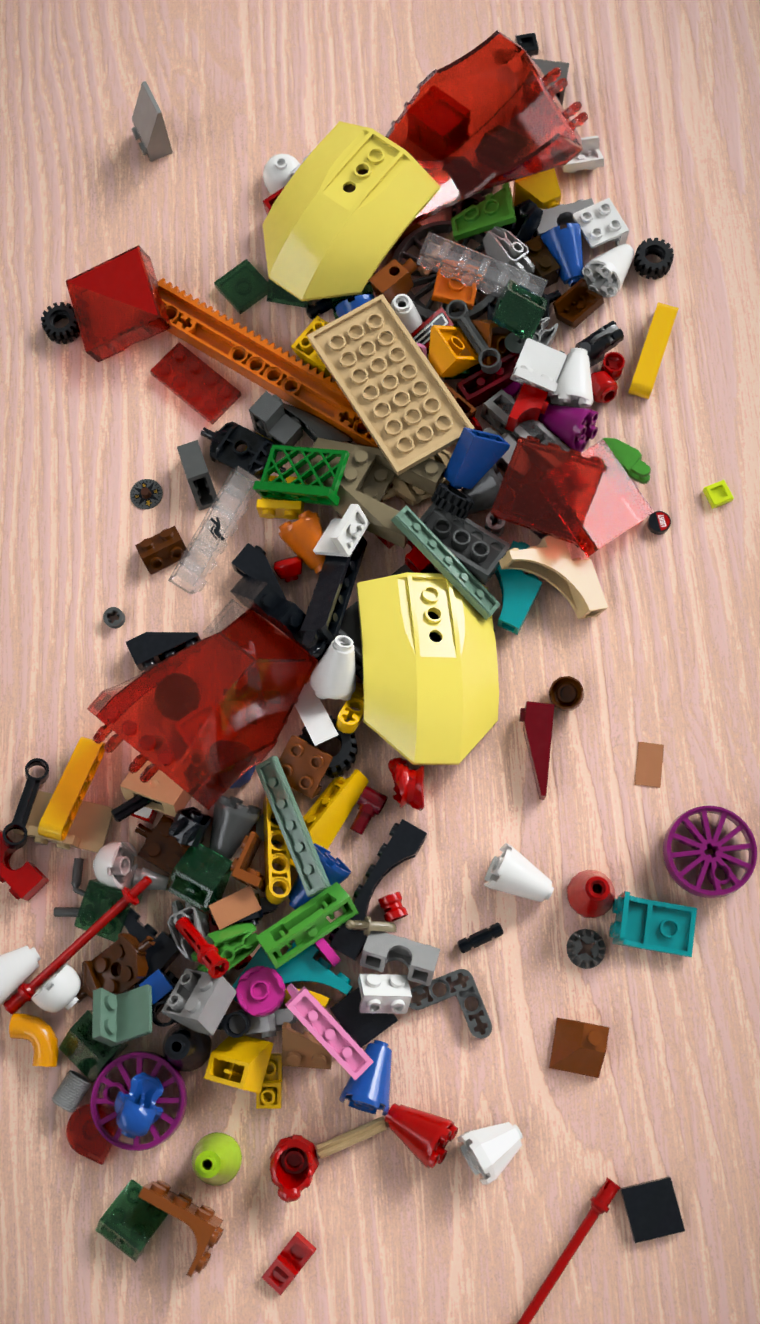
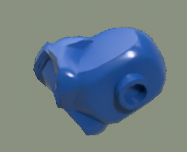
M142 1072L132 1078L129 1094L118 1091L114 1108L117 1113V1125L122 1130L121 1134L135 1139L136 1136L142 1137L146 1135L150 1126L162 1115L164 1109L155 1105L157 1099L164 1091L157 1077Z

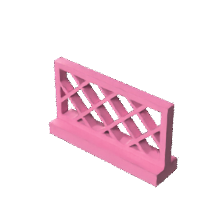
M290 983L286 989L292 998L285 1004L286 1007L351 1077L356 1080L374 1061L305 987L299 991Z

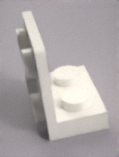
M610 198L573 213L572 218L575 223L580 225L581 233L591 248L609 241H614L617 246L626 244L629 229Z
M527 338L510 379L520 384L526 383L548 392V396H551L558 386L556 381L567 355Z
M351 504L342 519L333 518L313 549L315 554L350 557L370 524L358 504Z

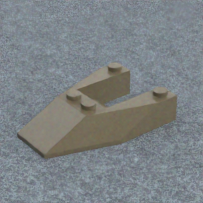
M317 438L311 448L346 450L350 453L337 495L340 497L338 506H330L343 518L351 504H358L370 522L366 529L367 531L404 549L409 539L391 521L400 511L382 503L381 500L395 477L433 495L439 483H442L444 480L443 474L446 465L428 458L397 476L379 447ZM317 455L311 460L312 465L314 466L323 459L322 456ZM336 457L329 462L332 468L339 463L341 457ZM308 463L298 469L300 475L310 469ZM325 465L316 472L320 477L329 469ZM312 474L304 481L309 485L316 480V477ZM331 476L323 482L324 486L331 487L334 477Z

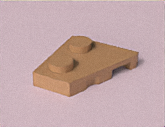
M283 1022L282 1066L331 1069L332 1055L311 1033L304 1031L301 1034L291 1029L290 1023Z

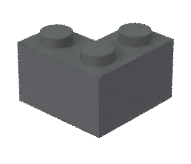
M266 391L249 409L254 430L275 442V445L294 446L303 436L301 422L297 418H290L285 414L283 401L274 394L272 396Z

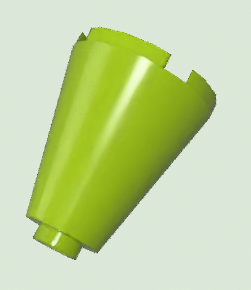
M219 1132L210 1133L201 1138L192 1153V1167L196 1176L202 1182L212 1186L224 1185L231 1181L237 1175L242 1162L241 1149L236 1140L227 1134Z

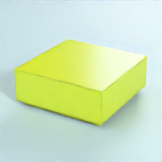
M725 480L703 489L712 509L732 502L734 499Z

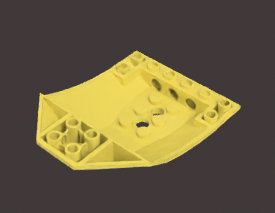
M339 121L294 173L275 200L262 224L269 279L300 301L362 294L369 279L416 216L438 193L441 186L405 149L372 128ZM364 169L368 171V173L364 175H360L357 173L359 170ZM352 184L355 186L353 192L348 193L343 190L345 185Z
M406 572L358 582L356 590L362 643L363 722L413 765H459L498 721L499 681L492 615L485 620L442 574ZM428 612H434L438 615L439 619L430 618ZM432 632L438 633L441 636V641L433 642L429 634Z

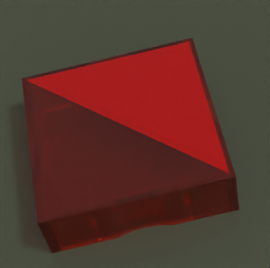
M139 245L66 280L85 351L97 362H101L124 351L134 343L147 340L172 328L165 304L158 291V281L151 258Z

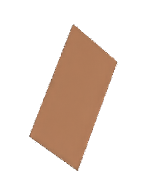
M638 741L635 785L660 788L664 745Z
M251 885L208 905L219 930L261 910Z

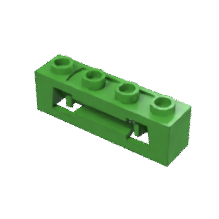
M336 882L257 935L256 939L277 969L358 914V911L348 893ZM337 910L342 913L341 916L331 923L326 919L327 916L330 919H334V912ZM294 940L296 947L282 955L281 949L285 945H287L289 949L292 948L293 945L290 943V941Z

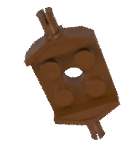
M119 933L118 938L120 939L92 961L82 962L83 987L76 995L79 999L77 1002H81L87 996L93 1000V990L103 988L115 995L124 993L146 977L149 969L145 957L146 950L155 944L154 939L151 936H147L139 943L137 938L129 933ZM119 964H121L122 967L120 975H118L117 973V967Z

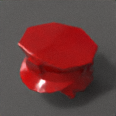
M400 757L391 759L388 763V768L392 773L395 784L393 790L397 794L393 795V799L400 803V808H403L405 805H411L412 808L422 811L425 807L424 766L422 765L417 770L410 769L407 760Z
M293 1135L280 1139L270 1156L271 1181L279 1187L278 1196L281 1200L285 1202L298 1200L301 1196V1191L310 1186L313 1175L319 1165L314 1143L303 1138L302 1135Z

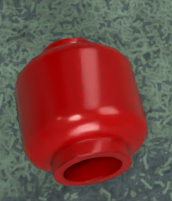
M606 371L592 373L594 401L597 403L612 401L617 394V382Z

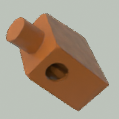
M409 258L403 265L396 259H393L369 279L376 297L383 294L389 304H391L395 296L407 294L414 285L410 275L418 268L417 264Z

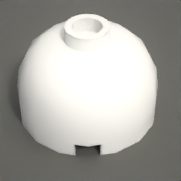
M277 154L271 157L265 164L263 180L270 194H274L289 182V173L300 164L296 158L289 154Z
M112 842L100 848L93 861L94 873L99 883L115 890H122L124 887H130L133 884L138 864L134 865L133 856H137V852L131 843Z
M65 963L35 992L31 999L37 1006L51 1013L58 1012L63 1008L69 1010L79 1000L76 997L81 986L78 974L68 963Z

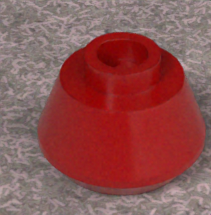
M299 556L276 561L273 569L280 579L285 578V582L297 580L298 575L302 573L303 560Z

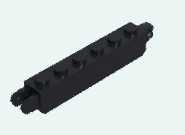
M363 535L350 557L325 556L322 570L300 630L303 634L302 645L305 648H310L309 654L311 657L316 658L320 656L325 645L331 644L338 636L367 546V541Z

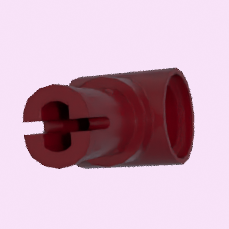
M366 786L358 800L359 812L350 829L362 835L371 818L380 814L388 796Z

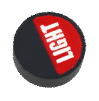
M662 511L652 513L647 522L648 529L657 535L666 533L671 525L669 515Z

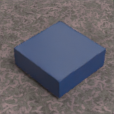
M157 969L139 984L140 987L146 984L152 986L153 1005L174 990V987L160 969Z

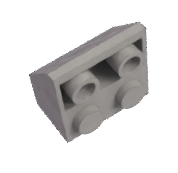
M186 968L161 1012L195 1032L213 1036L237 991L223 976L212 978L207 972Z

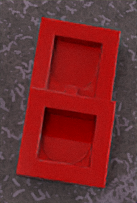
M297 1231L261 1278L281 1296L317 1248Z

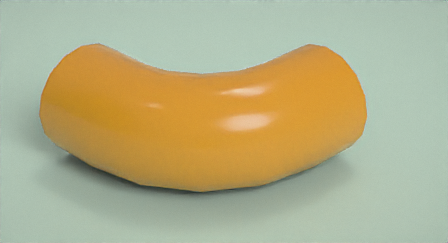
M14 1013L9 1024L10 1038L25 1039L31 1042L34 1050L32 1066L57 1067L59 1057L58 1039L52 1027L40 1017Z

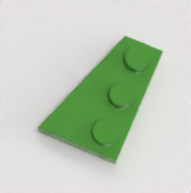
M509 182L502 185V189L495 194L491 192L485 196L486 199L478 205H471L451 218L453 237L456 241L492 230L495 226L501 227L516 222Z

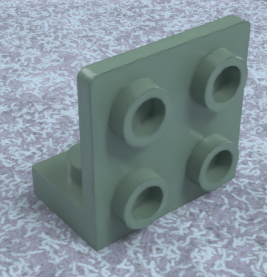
M146 984L118 995L103 988L93 990L92 1039L113 1047L152 1033V986Z

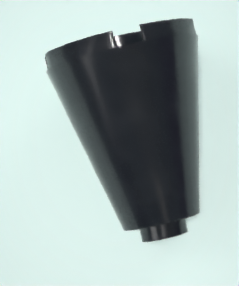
M177 1023L168 1030L164 1037L163 1054L167 1061L179 1071H194L202 1067L208 1060L212 1040L210 1035L195 1032Z

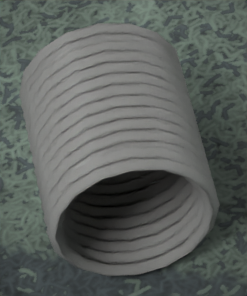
M70 1070L53 1095L52 1101L62 1109L73 1113L92 1084L81 1074Z

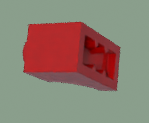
M523 383L505 429L513 432L524 421L534 420L537 422L540 413L544 415L549 405V402L546 401L548 392Z

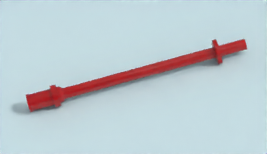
M145 876L132 889L124 887L122 889L123 897L29 984L22 983L18 987V991L4 1002L3 1005L6 1011L13 1015L27 1001H32L31 998L36 990L130 903L135 906L139 904L137 896L152 883V880Z
M608 1177L595 1197L592 1196L590 1199L592 1201L590 1211L517 1324L531 1323L598 1216L609 1211L610 1208L608 1206L621 1187Z

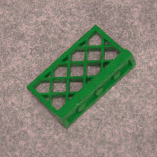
M272 445L261 480L255 481L253 490L265 499L302 501L303 503L338 506L340 497L337 495L350 453L346 450ZM284 452L286 456L276 463L277 453ZM298 454H303L304 458L294 464L292 459ZM317 455H321L323 459L313 466L311 460ZM336 457H341L339 463L332 468L329 462ZM290 462L292 467L282 473L280 467ZM308 463L310 469L300 475L298 469ZM327 465L329 471L319 477L316 471ZM277 471L279 476L273 481H268L270 475ZM295 472L298 478L291 483H287L286 478ZM314 474L316 480L306 485L304 480ZM333 476L332 486H324L323 482Z

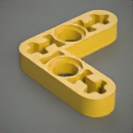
M356 682L355 692L352 694L351 699L346 701L338 714L336 728L342 733H353L364 717L363 684ZM350 707L358 708L360 711L353 710Z

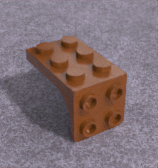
M161 1180L153 1181L143 1186L138 1197L179 1219L191 1228L196 1238L197 1251L187 1276L192 1277L196 1272L200 1274L211 1257V1254L208 1252L209 1248H213L218 1243L224 1229L220 1228L223 1220L215 1216V1211L206 1205L199 1207L193 1204V1199L182 1192L177 1195L170 1191L171 1186Z

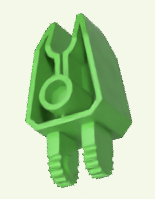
M603 438L595 447L597 458L617 478L628 482L631 478L639 482V484L641 483V485L649 482L651 468L642 461V455L637 449L616 438Z
M251 922L230 925L207 934L205 939L209 944H213L218 948V953L222 958L228 960L230 965L227 971L250 955L259 944L256 939L258 934L253 933L257 929ZM194 951L191 957L194 962H197V953ZM199 964L197 970L208 973L206 966Z

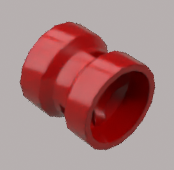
M617 352L606 354L600 371H606L615 381L621 377L625 364L624 357Z
M400 892L378 899L380 907L385 912V922H393L408 916L406 908L402 906Z

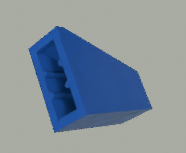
M464 427L443 476L449 481V485L455 489H472L509 450L510 444L500 435Z

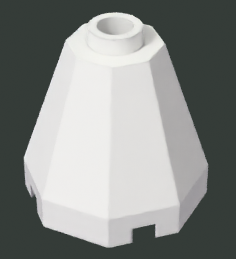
M510 1122L465 1132L457 1137L458 1142H464L460 1149L472 1172L475 1175L480 1173L483 1176L480 1182L486 1185L498 1178L521 1148L523 1135L517 1125H511Z

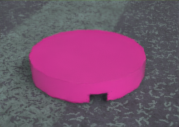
M264 966L248 969L238 981L239 983L236 988L238 1004L246 1013L254 1017H265L273 1014L281 1007L285 999L286 987L283 978L272 968Z

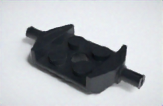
M235 422L226 423L219 431L213 432L206 427L201 431V436L212 441L210 457L213 462L217 460L249 476L252 482L262 477L272 445H275V442ZM239 445H247V449L245 451H236ZM280 467L281 472L284 473L286 468Z

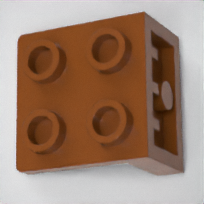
M292 735L279 761L290 787L312 799L320 793L322 786L319 784L333 757L298 736Z
M251 831L250 835H246L242 841L241 849L243 850L240 857H236L231 865L230 870L233 871L231 876L238 882L247 886L251 885L252 888L264 893V876L260 872L249 868L262 841L256 832Z

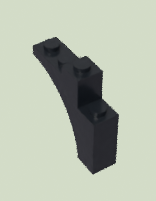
M244 575L230 592L244 606L255 611L281 630L311 657L309 654L310 648H305L302 645L303 634L300 631L306 614L295 603L283 599L268 583ZM326 644V645H325V648H324V650H323V652H322V654H321L320 656H318V657H316V658H315V657H311V658H312L315 662H318V663H319V661L321 660L322 656L324 655V653H325L326 650L328 649L329 644Z
M130 907L128 910L124 908L117 917L122 921L128 933L136 937L139 943L147 936H151L154 939L153 941H155V944L146 950L145 957L149 968L146 977L136 983L133 989L140 987L139 984L157 969L161 970L175 988L179 978L170 970L167 973L165 972L181 953L174 942L172 934L162 931L156 937L157 930L149 923L146 925L142 924L138 920L141 916L133 908ZM172 991L168 995H166L161 1001H167ZM165 1004L158 1008L156 1015L161 1012Z

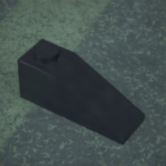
M248 543L231 562L234 571L242 577L247 575L268 583L286 600L266 558V552L259 546L253 547Z

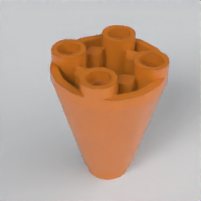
M307 510L298 515L299 520L293 523L288 521L278 527L280 529L279 536L303 560L311 571L314 570L316 574H319L326 555H317L313 552V549L324 532L318 513Z

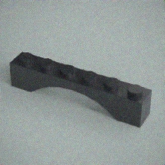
M402 819L400 824H394L389 833L392 838L388 845L383 843L377 854L380 857L377 864H371L365 875L368 877L364 886L360 884L353 895L356 898L354 905L358 914L349 920H364V917L367 916L369 902L378 884L393 868L404 861L416 857L427 838L426 832ZM344 922L339 928L337 927L331 932L328 938L331 940L330 946L356 961L364 948L367 935H364L363 930L347 929L346 922Z

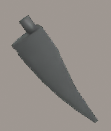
M283 403L285 414L290 418H297L301 422L304 432L314 443L317 438L352 442L353 439L324 420L299 408Z

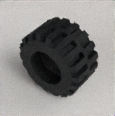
M329 715L339 734L335 737L342 744L340 752L333 757L324 775L334 778V775L338 774L341 776L344 770L348 771L351 768V764L356 760L355 756L358 748L354 732L342 733L336 728L337 718L333 719ZM304 726L302 729L303 733L299 735V738L315 746Z

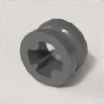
M110 607L104 612L103 620L109 627L119 628L125 622V615L119 608ZM115 613H117L116 615L119 617V620H114V622L111 623L112 620H110L109 617L114 616Z

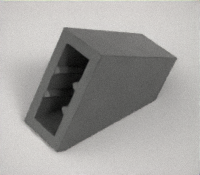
M198 440L177 446L199 511L220 504Z

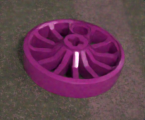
M701 806L684 812L672 822L663 841V859L670 876L682 889L703 898H720L734 893L748 881L756 866L757 846L752 831L738 815L722 807ZM707 813L719 815L712 836ZM694 814L700 815L703 836L688 819L689 816ZM727 818L737 827L718 841ZM680 823L684 824L696 841L675 833ZM740 831L747 844L722 847L724 843ZM672 840L683 843L694 850L672 853ZM712 849L713 854L706 855L704 851ZM748 850V863L725 853ZM697 857L680 872L673 861L675 858ZM724 861L745 870L740 880H738ZM701 862L695 885H692L683 876ZM716 868L724 871L725 879L723 881H720L715 876ZM706 872L708 881L713 885V891L701 889ZM729 881L732 883V887L724 890L721 889V886Z
M149 1051L130 1052L114 1059L102 1070L93 1086L90 1107L94 1124L108 1142L121 1149L143 1151L162 1144L175 1133L186 1112L187 1089L180 1071L171 1065L164 1056ZM131 1058H137L136 1075L143 1072L144 1058L157 1061L150 1074L153 1077H156L162 1066H165L173 1077L161 1083L163 1089L176 1082L179 1090V1097H159L156 1103H179L178 1112L175 1118L163 1112L160 1118L171 1124L170 1128L161 1136L155 1124L151 1125L149 1130L154 1141L146 1144H141L140 1136H136L133 1139V1144L121 1141L122 1130L118 1128L113 1136L104 1125L116 1118L117 1113L113 1112L101 1119L98 1104L115 1105V1101L109 1096V1092L114 1086L118 1087L123 1093L129 1094L132 1079L123 1062ZM114 1067H118L126 1085L121 1082H114L107 1077ZM102 1083H104L107 1086L103 1091V1098H99L100 1088L102 1086Z

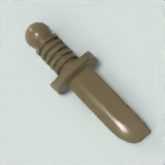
M365 916L363 921L348 920L345 924L349 930H363L364 935H370L371 931L396 932V925L394 923L371 921L370 916Z

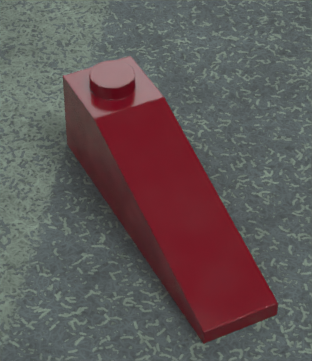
M510 353L501 358L502 365L496 373L487 374L480 370L456 384L457 393L475 408L483 404L501 389L503 390L514 382L510 377L520 354Z
M527 701L525 708L520 709L519 722H523L524 737L539 800H544L547 793L555 704Z

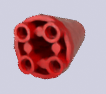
M585 870L579 872L571 879L567 887V898L570 906L577 914L584 918H597L603 916L612 908L615 899V889L612 881L605 874L597 870ZM593 885H598L597 889L600 893L593 891Z
M396 1103L390 1107L388 1115L385 1117V1122L389 1124V1128L427 1168H433L436 1163L440 1165L447 1155L445 1147L448 1141H453L459 1129L449 1119L402 1104L397 1105Z

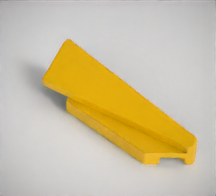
M358 769L354 770L352 775L346 779L341 776L333 779L303 817L313 843L321 845L327 850L369 782ZM290 855V866L297 870Z

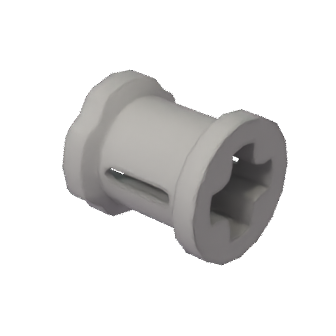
M499 511L490 512L486 517L485 529L498 537L501 536L506 523L504 514Z

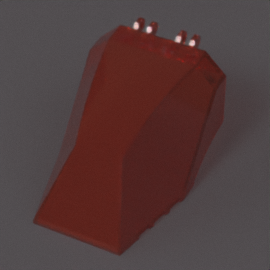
M497 30L461 58L438 70L434 69L418 84L417 92L410 102L404 104L405 109L396 121L393 120L390 124L392 127L385 137L405 149L441 186V189L407 228L479 191L565 165L583 150L582 140L576 127L586 122L588 115L586 112H582L573 120H570L569 117L574 116L582 106L580 101L574 102L565 110L561 105L556 93L561 92L568 85L567 79L562 78L552 86L549 84L561 76L562 73L559 67L554 68L544 76L541 69L522 46Z
M248 609L214 635L182 649L149 670L125 682L103 690L87 708L105 724L95 733L93 741L101 743L114 731L116 734L111 736L105 744L104 750L107 753L114 751L123 740L137 750L140 755L135 757L128 767L132 774L138 772L149 760L152 764L147 766L140 776V780L143 783H147L158 770H161L203 807L209 810L229 787L258 762H262L277 744V738L284 725L287 724L288 717L294 705L297 704L298 697L304 685L307 684L318 660L315 657H311L307 651L253 610Z

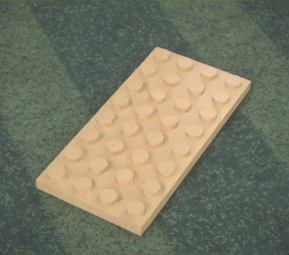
M383 294L307 335L308 341L397 476L458 442L464 427L475 429Z

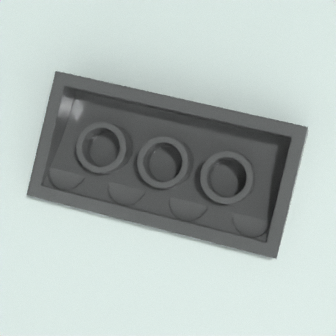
M434 503L420 518L473 576L484 585L487 584L499 567V560L511 548V544L468 518L463 519L456 515H451V513H447Z

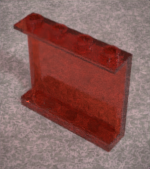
M519 436L490 514L495 518L579 546L582 538L580 532L603 472L608 470L606 464L603 463L604 460L596 456H591L590 458L583 457L581 452L574 449H569V451L561 450V446L555 443L548 442L545 445L539 443L540 440L532 436H527V438Z
M604 439L552 470L536 483L541 493L546 496L553 506L555 513L562 519L567 530L573 535L580 549L585 552L587 557L654 513Z

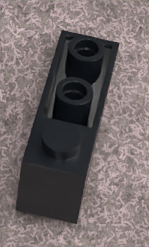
M145 632L126 641V645L139 670L149 671L164 660L170 661L176 658L178 653L195 649L202 640L197 632Z

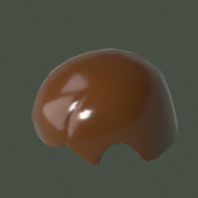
M559 677L552 683L549 689L550 701L552 704H555L556 708L562 711H572L582 703L584 689L580 681L573 677Z

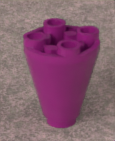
M549 403L545 414L540 413L538 418L539 422L544 424L546 429L557 436L570 449L578 453L584 451L589 439L593 440L598 432V428L595 427L598 412L587 408Z

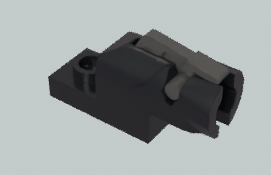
M611 321L577 343L575 348H583L588 351L587 355L589 356L591 368L604 359L606 352L616 347L624 339V334L616 326V322Z

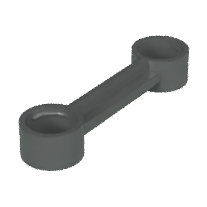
M462 300L451 301L446 307V314L454 325L460 327L478 354L481 370L487 374L496 373L502 365L499 352L494 348L488 347L469 319L467 304ZM462 308L465 310L459 317L451 316V312L454 309ZM495 356L497 358V362L491 366L482 364L486 357Z

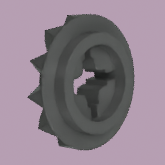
M581 929L570 936L566 950L573 964L580 968L589 969L596 967L604 959L606 946L603 938L595 931ZM580 939L586 945L595 943L590 949L593 958L587 953L577 954L583 948Z

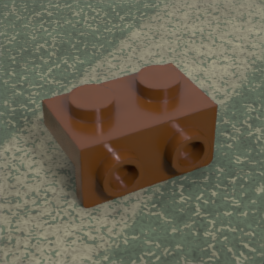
M581 278L553 303L556 319L572 328H576L604 303L603 296L588 289L586 280Z
M175 526L164 529L161 533L144 539L141 543L135 545L150 574H154L190 555Z

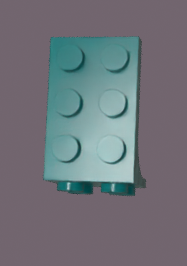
M624 891L617 899H614L612 913L616 914L615 922L611 923L609 937L613 938L612 944L692 957L697 908L631 896L630 892Z

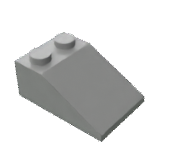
M144 81L141 84L132 115L134 127L131 129L135 139H140L141 141L139 146L143 155L147 154L152 162L172 154L173 151L162 112L147 82Z

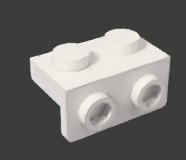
M590 136L558 142V162L563 172L574 173L577 170H594L597 167L604 166V157L599 150V137Z
M359 974L360 1013L406 1014L408 1012L412 994L407 975Z

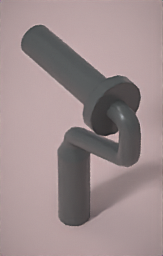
M74 858L71 884L75 893L95 901V909L92 904H88L86 908L55 907V917H85L86 921H92L93 917L99 914L101 910V899L98 896L79 889L84 862L82 858Z

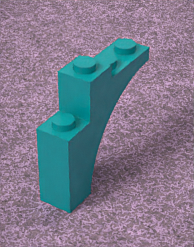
M513 540L510 549L519 548V550H523L530 546L524 542ZM499 565L495 575L499 581L502 593V611L497 626L518 635L541 590L543 582L539 581V578L533 574L526 575L524 574L525 571L517 569H501Z
M295 941L292 944V948L288 949V951L296 947ZM315 943L277 969L264 953L262 947H260L232 986L236 990L240 977L248 969L264 966L276 970L283 978L285 985L295 982H315L331 986L346 995H349L353 989L349 985L351 979L341 972L338 975L334 974L329 970L332 965L321 957L318 961L315 960V957L320 952L316 948L317 945Z

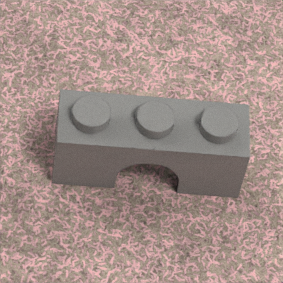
M592 198L581 199L566 205L560 204L549 209H542L541 222L533 234L534 238L537 236L541 238L542 234L556 226L575 223L572 218L573 213L594 205Z
M371 931L363 948L360 966L383 972L388 962L394 960L401 961L408 967L407 980L430 986L440 949L382 931Z

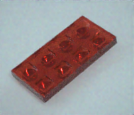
M180 342L150 370L152 376L212 425L241 397V392Z

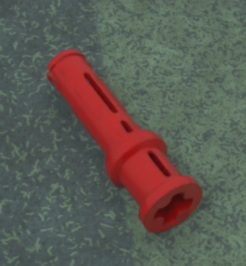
M180 918L176 922L175 927L197 953L198 962L206 966L210 977L219 978L223 976L229 969L230 964L228 960L219 955L218 948L215 945L209 944L189 918Z

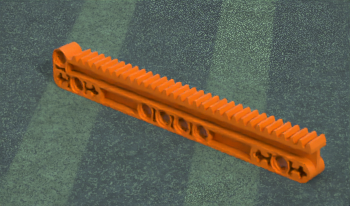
M164 278L156 283L158 289L152 297L158 315L145 311L151 322L272 394L277 395L294 407L324 420L351 437L353 442L378 447L369 432L365 434L358 433L361 430H368L336 381L332 382V376L325 378V373L322 371L318 374L316 367L311 370L310 364L304 365L303 359L297 361L296 355L290 357L289 351L283 353L282 347L276 349L275 343L269 345L267 338L262 341L260 334L255 336L253 330L248 332L246 326L241 328L239 322L234 324L232 318L227 320L226 314L221 316L219 310L214 312L212 306L207 308L205 302L200 304L198 298L193 300L191 294L187 296L184 290L180 292L178 286L173 288L171 282L166 284ZM255 368H261L258 371H253ZM273 378H278L276 381H270ZM291 388L296 389V390L293 391V392H289V391H288V390L291 389Z

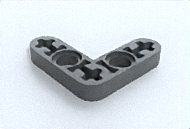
M458 969L432 980L428 990L433 1001L428 1002V997L421 1000L420 1006L410 1002L409 1007L411 1009L421 1010L456 995L472 1035L483 1039L488 1037L492 1031L490 1018L473 976L468 970ZM462 973L463 977L468 976L469 980L466 982V987L458 984L453 986L456 991L451 993L450 985L446 978L451 977V982L458 979V974ZM441 982L445 984L447 991L444 996L437 997L434 995L432 988L435 983ZM421 984L412 988L411 994L416 991L418 995L426 993L423 989L426 985ZM472 996L478 1000V1008L475 1011H469L465 1008L464 1002L467 997ZM481 1010L484 1016H479L480 1021L488 1025L483 1035L474 1030V1027L477 1026L475 1018L470 1021L468 1015H475Z

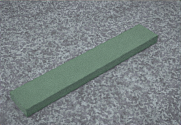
M406 505L391 521L487 620L501 604Z
M272 756L255 766L307 897H313L331 887L278 756Z

